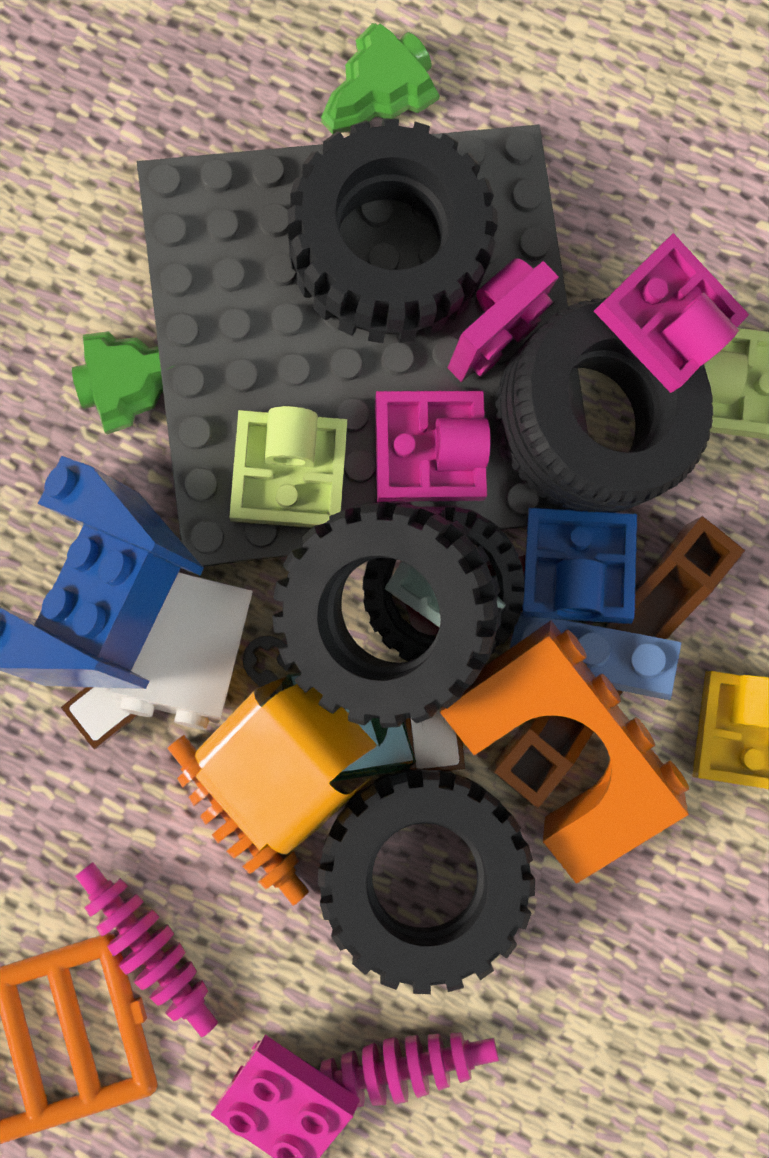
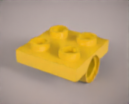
M705 671L692 777L769 789L768 677Z

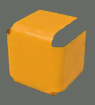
M288 676L255 689L196 751L197 762L202 768L196 775V778L259 851H262L269 845L272 849L282 854L289 853L320 829L373 778L371 777L348 795L336 791L329 784L346 767L378 746L359 724L348 721L349 713L343 707H340L332 714L319 706V701L323 695L314 687L305 693L296 684L279 692L265 705L260 707Z

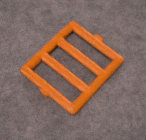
M107 933L102 937L99 935L0 967V1016L26 1111L0 1120V1144L140 1100L155 1093L158 1082L141 1024L147 1019L142 997L134 999L128 974L125 975L118 966L123 960L122 952L112 956L107 947L116 937L114 934ZM97 959L101 961L132 1078L101 1087L69 969ZM44 976L48 977L79 1095L48 1104L17 988L18 984Z

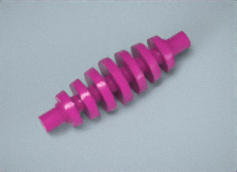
M94 862L80 871L75 877L90 895L88 899L91 901L84 907L90 917L100 910L106 916L96 926L101 937L114 928L119 932L107 945L112 956L117 955L128 946L133 950L118 965L121 970L127 975L144 964L146 968L133 982L141 990H144L157 981L159 986L152 992L149 998L157 1006L171 999L173 1003L166 1010L165 1014L172 1021H177L180 1018L183 1020L187 1019L200 1037L207 1035L218 1024V1021L204 1004V997L208 993L203 980L197 982L192 987L188 984L197 973L191 961L178 970L175 967L186 953L180 942L173 945L165 953L161 949L174 935L173 930L166 924L150 935L147 930L160 916L153 909H150L137 918L133 912L144 901L137 894L123 901L119 894L128 885L121 878L114 883L111 879L107 880Z
M462 1032L450 1033L451 1047L445 1048L440 1034H428L429 1051L424 1052L419 1036L414 1035L405 1037L406 1056L402 1057L399 1041L396 1037H392L383 1041L384 1061L380 1060L377 1045L372 1043L364 1046L362 1049L363 1065L359 1066L357 1054L353 1050L342 1054L341 1070L337 1069L335 1059L330 1058L321 1062L320 1072L360 1098L357 1107L364 1106V1089H367L372 1105L381 1106L386 1105L387 1084L389 1085L394 1103H406L409 1098L407 1080H411L416 1097L421 1098L429 1095L428 1076H434L437 1089L440 1091L450 1087V1071L456 1070L459 1082L463 1083L472 1079L471 1070H474L475 1066L498 1062L499 1057L494 1038L470 1042L464 1039Z

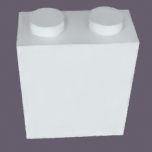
M178 573L131 670L150 682L146 689L111 688L110 694L112 699L121 701L119 709L144 717H152L154 709L176 714L175 723L201 730L207 729L208 722L219 724L253 591Z

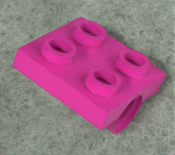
M674 233L594 310L599 318L670 393L681 387L700 366L721 351L739 332L737 327L749 316L746 310Z
M514 258L477 291V299L485 313L461 334L447 367L461 383L474 371L480 377L486 374L502 358L503 353L501 351L513 338L518 343L521 342L541 322L539 317L553 302L548 294L558 279L556 273L544 261L533 269L525 261Z
M376 391L377 502L484 501L487 497L486 467L490 456V427L488 419L484 418L483 391Z
M264 1035L262 1040L256 1041L252 1047L253 1051L245 1065H241L233 1080L218 1100L211 1116L226 1125L232 1133L245 1138L273 1158H320L353 1118L360 1098L267 1035Z

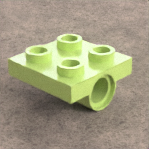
M738 328L739 332L704 364L713 396V423L710 432L769 440V332Z
M290 406L274 407L268 413L238 410L230 521L313 528L316 525L329 521V516L341 512L347 419L318 417L317 413L312 410Z

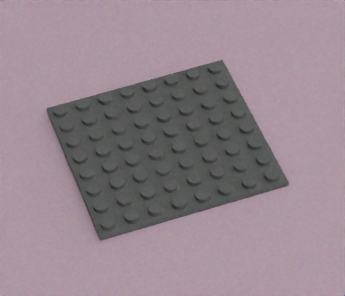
M540 124L446 133L459 142L457 152L461 156L467 152L471 153L481 166L477 179L486 178L489 180L494 193L490 206H493L498 212V228L493 238L496 241L495 248L478 290L514 258L525 261L533 269L544 261L558 276L557 281L548 294L553 302L539 317L541 322L519 343L513 338L501 351L503 353L502 358L486 374L480 377L474 371L462 383L447 367L461 334L485 313L477 299V292L474 297L469 299L466 309L456 320L446 319L442 330L430 336L426 335L423 329L417 330L415 340L398 343L397 334H385L384 342L378 343L368 341L369 332L357 328L353 336L338 330V317L332 315L330 319L324 320L314 310V297L304 298L297 285V271L291 269L289 258L288 209H290V193L296 178L302 176L303 163L311 152L318 151L323 155V144L136 161L180 539L203 567L286 557L290 554L291 550L303 546L302 537L312 529L310 527L230 521L238 410L268 413L274 407L290 406L312 410L317 413L318 417L347 419L341 511L377 502L376 391H483L484 418L488 419L490 427V456L486 467V499L484 501H412L411 505L418 507H441L446 505L469 509L488 518L501 530L527 527L529 508L566 510L559 508L558 504L553 505L548 502L547 497L542 498L537 495V491L535 489L532 490L527 485L528 482L526 480L523 481L518 476L520 473L514 470L511 465L513 463L512 460L507 458L505 454L506 449L502 447L500 441L502 436L498 434L497 427L499 424L496 422V414L498 413L496 410V401L498 400L496 395L500 388V379L504 375L503 371L509 364L512 355L539 327L557 312L568 307ZM443 133L431 135L440 139ZM376 200L365 203L351 211L340 225V234L350 250L365 262L384 269L402 270L416 267L434 257L440 248L438 234L429 219L418 209L400 201ZM574 368L571 370L568 383L570 406L576 421L588 435L578 368Z

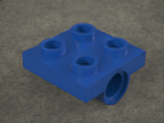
M529 508L522 617L632 624L635 613L637 514Z

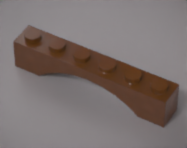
M704 516L695 519L682 528L635 586V613L632 624L606 622L603 627L668 639L682 622L714 591L746 550ZM617 690L619 696L624 692ZM563 716L533 718L524 723L488 769L527 802L539 809L574 765L594 731L577 720Z

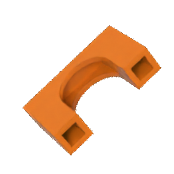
M550 620L483 667L474 683L466 689L462 697L448 709L442 707L440 713L473 755H476L522 723L541 716H563L577 720L599 736L610 756L604 774L592 787L547 815L544 820L543 843L577 884L688 816L685 792L689 790V786L680 770L672 761L663 764L651 749L655 746V742L645 725L637 717L629 721L617 704L621 702V698L610 680L602 673L595 677L583 662L587 658V654L574 634L568 629L561 633L552 620Z

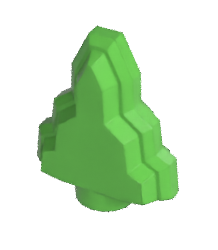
M372 23L356 39L357 52L345 64L346 80L331 93L321 116V122L332 134L336 132L344 133L350 131L353 124L371 121L374 117L395 118L407 110L420 113L438 101L440 95L427 73L432 67L431 58L422 42L410 32L405 33L398 39L381 23L378 25Z
M109 331L83 334L85 364L72 367L73 381L82 408L96 407L102 427L107 435L133 426L135 415L154 409L161 393H163L158 346L149 348L138 338L115 339Z

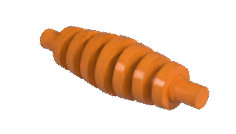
M185 735L178 738L167 749L182 766L180 770L183 773L177 778L182 788L192 781L198 786V789L188 797L194 807L205 798L212 804L211 807L200 815L205 825L219 814L226 822L212 834V837L219 843L231 832H234L239 840L226 852L234 859L248 849L253 856L242 867L251 874L261 866L266 874L258 880V883L265 890L272 885L275 888L278 887L292 906L296 905L310 891L295 873L296 869L294 866L299 862V859L294 851L285 858L269 845L262 851H259L196 778V775L202 769L196 759L197 750Z

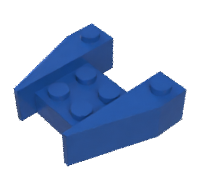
M61 456L56 468L49 473L45 481V490L38 504L83 527L77 539L68 550L66 562L53 588L43 600L42 610L37 620L0 606V671L43 686L146 689L150 681L131 671L180 568L199 576L204 568L139 492L92 466Z

